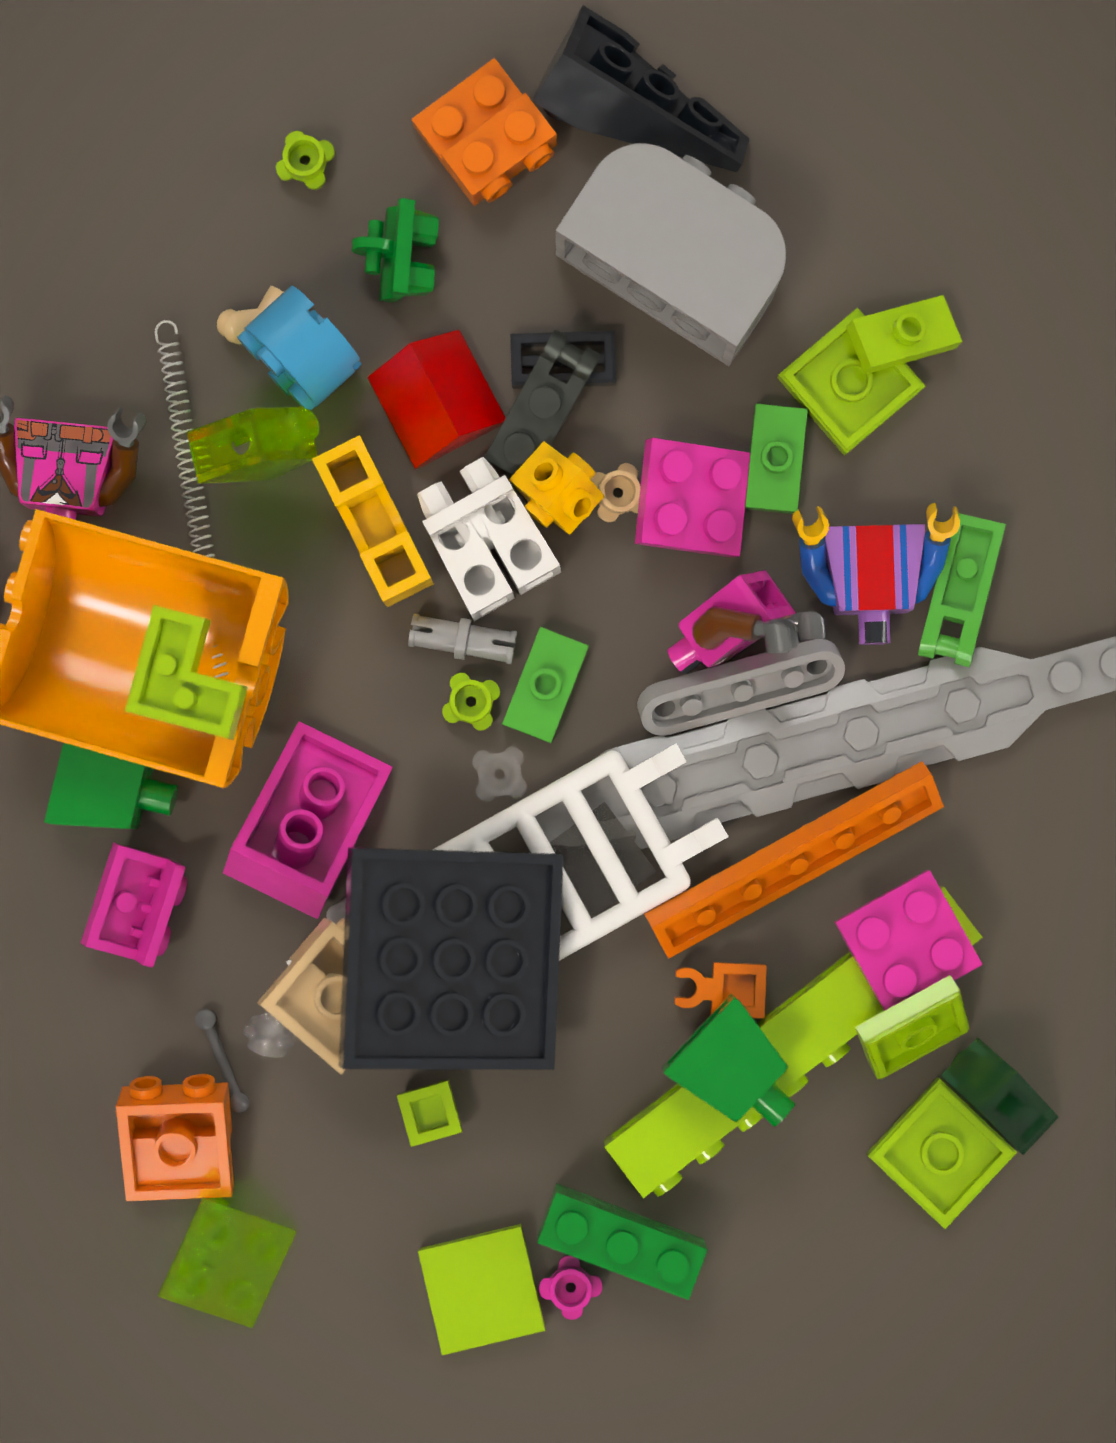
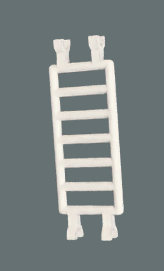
M674 744L629 769L619 752L614 750L608 751L433 850L493 851L489 842L517 827L531 853H555L535 816L563 801L619 903L591 918L563 868L561 908L573 929L560 936V961L687 890L691 884V879L682 862L726 839L728 835L719 819L715 818L673 843L668 839L640 788L686 763L677 744ZM608 775L665 875V878L640 892H637L581 790ZM346 898L328 909L326 913L328 920L337 924L341 918L345 919ZM291 960L286 961L288 966L292 962Z

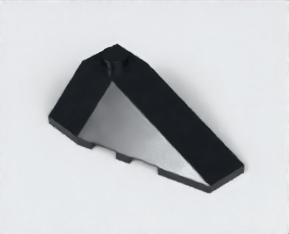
M582 5L544 73L533 102L541 106L550 117L559 121H566L577 129L632 144L645 143L660 146L676 156L684 157L689 155L702 163L737 172L743 164L749 138L706 100L700 97L689 99L683 94L673 81L676 74L664 64L656 70L635 52L640 43L626 31Z

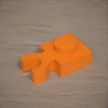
M713 962L712 977H703L699 971L691 967L678 968L675 970V976L691 978L695 982L696 989L689 997H674V1004L681 1008H693L703 1000H711V1015L732 993L742 1003L752 1018L765 1019L767 965Z

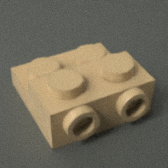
M323 918L289 958L292 961L257 1003L342 1075L346 1070L339 1067L345 919L341 918L335 924L333 921Z

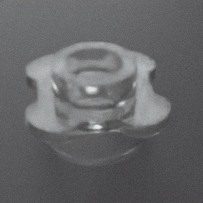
M508 747L503 753L490 754L482 750L475 754L472 765L478 770L479 784L476 787V795L479 799L491 802L496 796L510 795L512 798L517 799L525 794L527 783L522 779L520 768L524 761V756L519 749ZM498 769L505 772V776L501 780L495 777V772Z
M269 1013L251 1016L249 1021L251 1026L244 1027L243 1034L249 1038L247 1046L257 1054L274 1058L284 1057L288 1055L290 1047L294 1046L295 1039L293 1037L296 1036Z

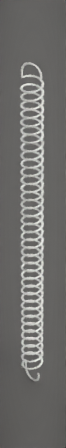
M164 320L157 324L155 328V338L158 344L163 345L159 348L158 352L162 355H165L160 359L161 363L166 364V366H164L161 369V371L165 374H169L163 378V381L169 384L165 387L164 390L168 393H172L166 398L168 402L173 403L168 407L169 411L174 412V414H172L169 417V419L173 422H177L171 426V429L173 431L178 432L174 434L172 438L176 441H181L174 446L176 450L182 451L176 455V458L178 460H183V462L179 463L177 467L181 470H186L180 473L179 478L187 480L184 481L180 486L184 489H190L182 494V497L186 499H191L184 503V507L191 509L186 512L185 516L189 518H195V516H191L188 514L196 510L207 508V506H200L195 508L193 506L186 505L196 500L205 499V496H199L194 499H192L193 497L185 496V494L189 492L203 489L204 487L201 486L191 489L190 487L183 486L188 482L202 479V477L188 478L182 477L181 475L191 471L200 470L201 468L196 467L188 470V468L180 467V465L184 463L199 460V458L197 457L192 459H185L178 457L183 453L196 451L197 448H177V446L180 444L195 441L196 439L192 438L183 440L175 438L177 435L194 431V429L180 430L173 428L176 425L186 422H192L193 420L187 419L180 421L172 419L173 416H176L181 413L191 412V410L187 409L183 411H178L170 409L175 405L181 403H188L189 400H169V398L174 395L187 393L188 391L183 390L175 392L167 390V388L177 384H184L187 381L184 380L172 382L165 380L170 376L184 374L185 372L178 371L173 373L164 371V369L169 366L180 365L184 363L182 361L174 363L162 361L166 357L182 354V352H161L163 348L172 345H180L179 342H174L170 344L159 342L157 329L163 323L172 324L175 328V334H178L177 326L172 321ZM205 515L190 520L186 525L196 529L191 530L188 533V535L191 537H199L198 535H192L191 533L201 529L209 528L210 525H190V523L194 521L208 518L209 516ZM205 535L196 538L190 542V545L194 547H200V545L192 543L201 539L209 538L212 535ZM208 544L206 546L197 548L193 550V553L205 548L213 547L214 545ZM209 554V555H207V557H214V556H215V554ZM217 654L213 656L212 659L222 656L223 654ZM224 662V663L215 665L213 668L215 669V668H217V667L226 665L227 663ZM229 672L216 675L214 678L229 674Z

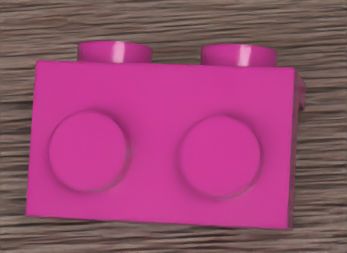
M113 842L80 943L88 948L136 960L141 965L152 968L157 956H162L167 949L171 934L170 927L167 924L173 906H178L181 903L186 891L187 877L184 876L185 866L173 859Z

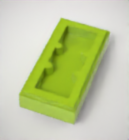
M944 295L852 319L846 326L865 374L956 349L962 343Z

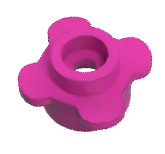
M570 1255L563 1256L559 1260V1268L551 1277L543 1278L539 1284L541 1297L545 1300H552L554 1305L561 1309L563 1317L569 1320L579 1318L591 1297H597L602 1292L600 1277L589 1275L580 1267L579 1259ZM567 1283H574L576 1289L573 1292H568L565 1288Z

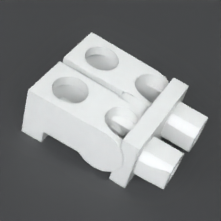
M484 457L460 470L472 494L454 503L442 481L429 486L417 494L426 518L422 522L474 621L515 599L513 591L490 552L493 548H495L520 595L561 573L559 562L513 490L506 475L499 477L496 470Z

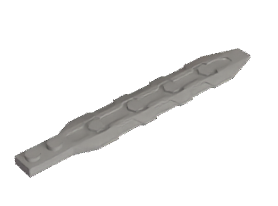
M1116 636L1035 659L977 647L975 648L970 668L954 664V658L944 656L930 660L928 666L870 682L861 679L836 686L829 690L827 694L769 710L762 709L736 716L722 723L668 738L658 735L608 749L602 754L611 750L619 752L629 769L672 745L677 744L686 763L640 788L668 839L672 841L682 838L691 833L692 830H696L715 818H718L720 822H725L750 814L759 817L792 808L793 802L851 786L860 789L885 782L895 774L903 772L921 761L926 766L952 758L961 761L1008 748L1045 710L1116 691ZM609 775L581 790L613 849L636 851L649 847ZM563 801L535 816L551 845L588 847Z

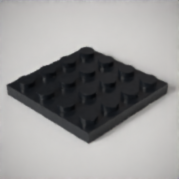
M348 847L339 1067L342 1069L555 1070L564 854Z

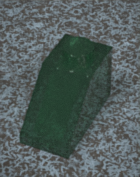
M978 1037L967 1049L956 1055L951 1066L941 1075L974 1110L1022 1155L1059 1118L1027 1081Z

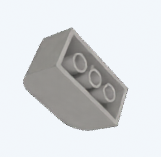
M645 143L631 144L613 151L597 166L555 230L556 256L730 367L772 302L786 263V247L780 229L768 214L754 205L756 200L750 193L737 185L729 184L728 187H725L709 177L711 175L710 169L694 157L685 155L681 159L665 148Z

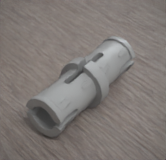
M414 613L411 622L413 627L409 632L408 646L454 653V658L465 660L466 655L512 664L517 631L510 632L471 625L472 620L461 618L459 623L420 616V614Z

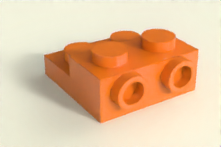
M495 58L411 119L412 125L473 206H476L484 199L491 203L500 198L513 185L511 181L513 177L526 168L533 172L542 167L552 158L555 153L552 149L557 146L556 132L526 93L522 94Z
M195 1074L185 1078L183 1084L162 1085V1081L158 1077L143 1076L132 1080L129 1086H122L116 1104L126 1201L232 1197L234 1190L230 1144L232 1119L228 1082L215 1083V1078L211 1075Z

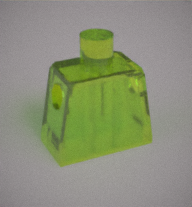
M304 407L252 408L186 432L198 484L273 480L313 461L312 459L317 456L314 439L319 434V422L316 416ZM250 441L248 450L243 454L237 453L232 445L234 442L235 447Z

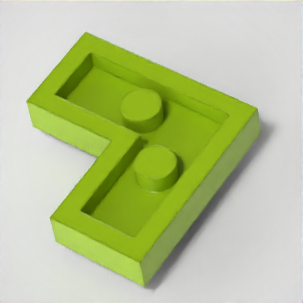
M153 605L127 700L126 712L234 740L248 687L197 673L210 620Z

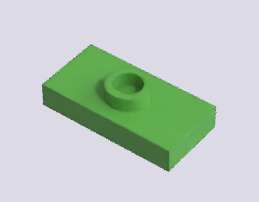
M755 404L745 502L746 510L794 514L798 510L808 409Z
M540 627L502 725L551 744L589 645Z

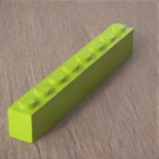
M939 886L973 946L983 937L945 887ZM850 951L765 1016V1019L762 1018L757 1022L762 1032L788 1065V1069L775 1082L788 1097L797 1093L809 1082L805 1074L820 1062L825 1067H829L850 1051L851 1047L847 1042L857 1035L856 1026L884 1012ZM676 1084L604 1139V1147L643 1198L653 1191L659 1197L681 1181L683 1177L679 1171L694 1159L699 1164L705 1163L725 1146L721 1140L725 1135L737 1126L741 1132H744L763 1117L751 1107L739 1121L734 1122L679 1084Z

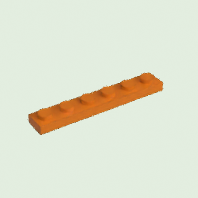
M921 761L645 913L644 915L668 959L942 809L944 805L932 773Z

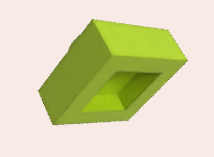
M449 1079L397 1094L411 1147L463 1131Z

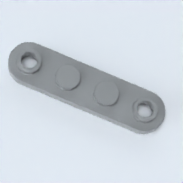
M813 639L798 643V647L791 648L789 652H765L654 683L640 694L637 701V709L642 724L647 731L655 735H671L829 691L842 680L845 673V664L834 643L825 639Z

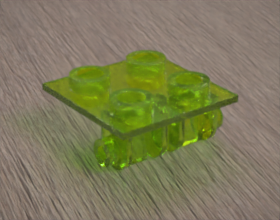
M203 1197L161 1286L158 1297L253 1328L297 1231L229 1207L230 1202L223 1197L209 1199Z

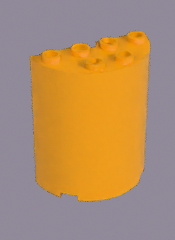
M36 509L33 520H28L22 529L19 548L20 551H23L18 572L14 571L11 573L4 592V600L12 604V609L7 624L0 623V724L225 788L229 786L241 771L243 746L253 747L273 690L286 628L278 626L289 605L286 580L283 577ZM153 605L206 618L211 621L197 673L214 678L216 675L229 672V674L217 679L248 687L234 740L125 711ZM217 654H223L222 656L212 659V657ZM224 662L227 663L226 665L217 667V668H215V669L213 668L215 665H218V664H221V663H224Z

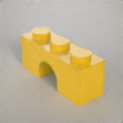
M360 435L313 458L312 460L360 553L359 555L384 604L390 607L434 585Z

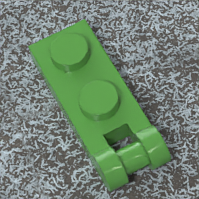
M959 513L960 527L958 532L950 537L951 541L945 565L936 581L918 655L934 659L935 654L954 658V664L970 668L1006 524ZM944 620L963 624L960 638L940 634Z

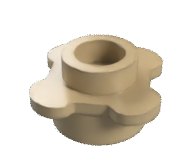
M623 463L617 470L608 474L596 472V475L591 479L605 496L599 502L597 511L601 520L614 522L620 514L629 511L638 513L641 486L637 479L638 471L632 464ZM615 488L622 490L623 494L620 498L613 495Z

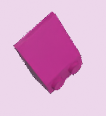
M299 721L230 849L223 874L318 919L348 860V847L355 846L393 767Z

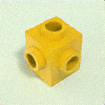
M545 441L541 443L509 479L528 501L524 507L538 523L548 528L553 522L569 535L591 514L597 504L605 497L591 479L596 475V472L586 461L574 452L566 458Z

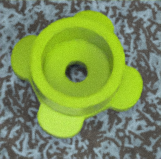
M301 131L289 133L285 138L286 145L283 149V159L276 164L278 176L284 181L295 179L304 182L310 190L321 188L326 181L323 173L327 162L332 160L335 155L333 145L328 140L318 141L312 136L304 135ZM303 156L310 158V162L307 165H303L300 162Z
M466 673L455 674L449 682L452 692L449 703L445 704L442 708L443 717L449 723L463 721L472 724L479 731L488 729L493 723V718L490 714L493 701L500 696L499 686L493 680H487L482 683L471 680ZM468 697L476 699V704L473 707L466 704Z

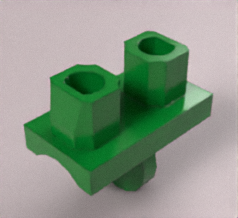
M399 198L397 206L386 209L385 228L383 221L369 220L368 235L352 239L351 251L366 257L364 273L379 275L381 268L379 301L394 303L404 296H426L433 291L434 265L412 262L411 251L412 245L427 248L435 245L438 237L439 217L415 210L416 200Z

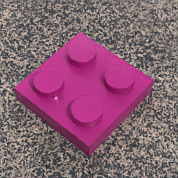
M658 438L645 440L635 544L723 557H739L750 453Z
M930 870L923 871L834 921L883 1011L951 975L953 980H956L983 965Z

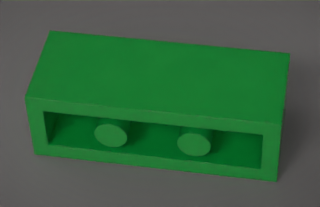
M556 1183L537 1238L538 1244L686 1300L690 1299L708 1250L705 1240L701 1237Z

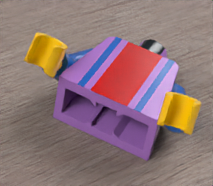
M936 503L930 504L926 510L929 528L926 533L925 524L829 527V522L819 506H817V521L810 526H804L800 511L794 512L792 520L801 537L799 539L802 575L821 603L833 607L835 615H858L859 645L890 644V614L909 613L914 609L915 604L926 600L944 568L951 541L950 537L955 535L960 527L959 512L956 506L953 507L952 517L948 521L938 522L935 520L937 514Z

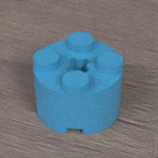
M291 285L252 320L237 338L256 360H261L270 370L267 374L288 397L291 395L309 413L362 366V363L359 362L358 354L327 317L323 319L315 310L309 312V309L314 304L300 290Z

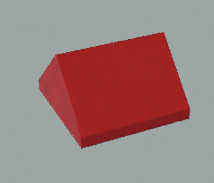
M460 330L409 343L367 377L415 470L502 426L506 419Z

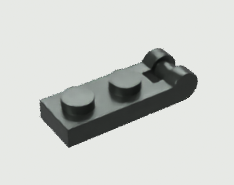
M556 329L552 333L484 457L487 461L512 475L543 441L551 446L601 354L588 347L583 351L567 342L569 336ZM556 360L574 370L567 383L549 374Z

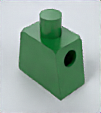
M63 742L44 823L138 829L143 810L171 816L177 799L178 785L151 779L154 769L152 767Z
M732 993L661 1067L670 1079L734 1122L739 1121L753 1107L766 1121L775 1127L790 1113L796 1104L775 1084L788 1069V1065L742 1003Z

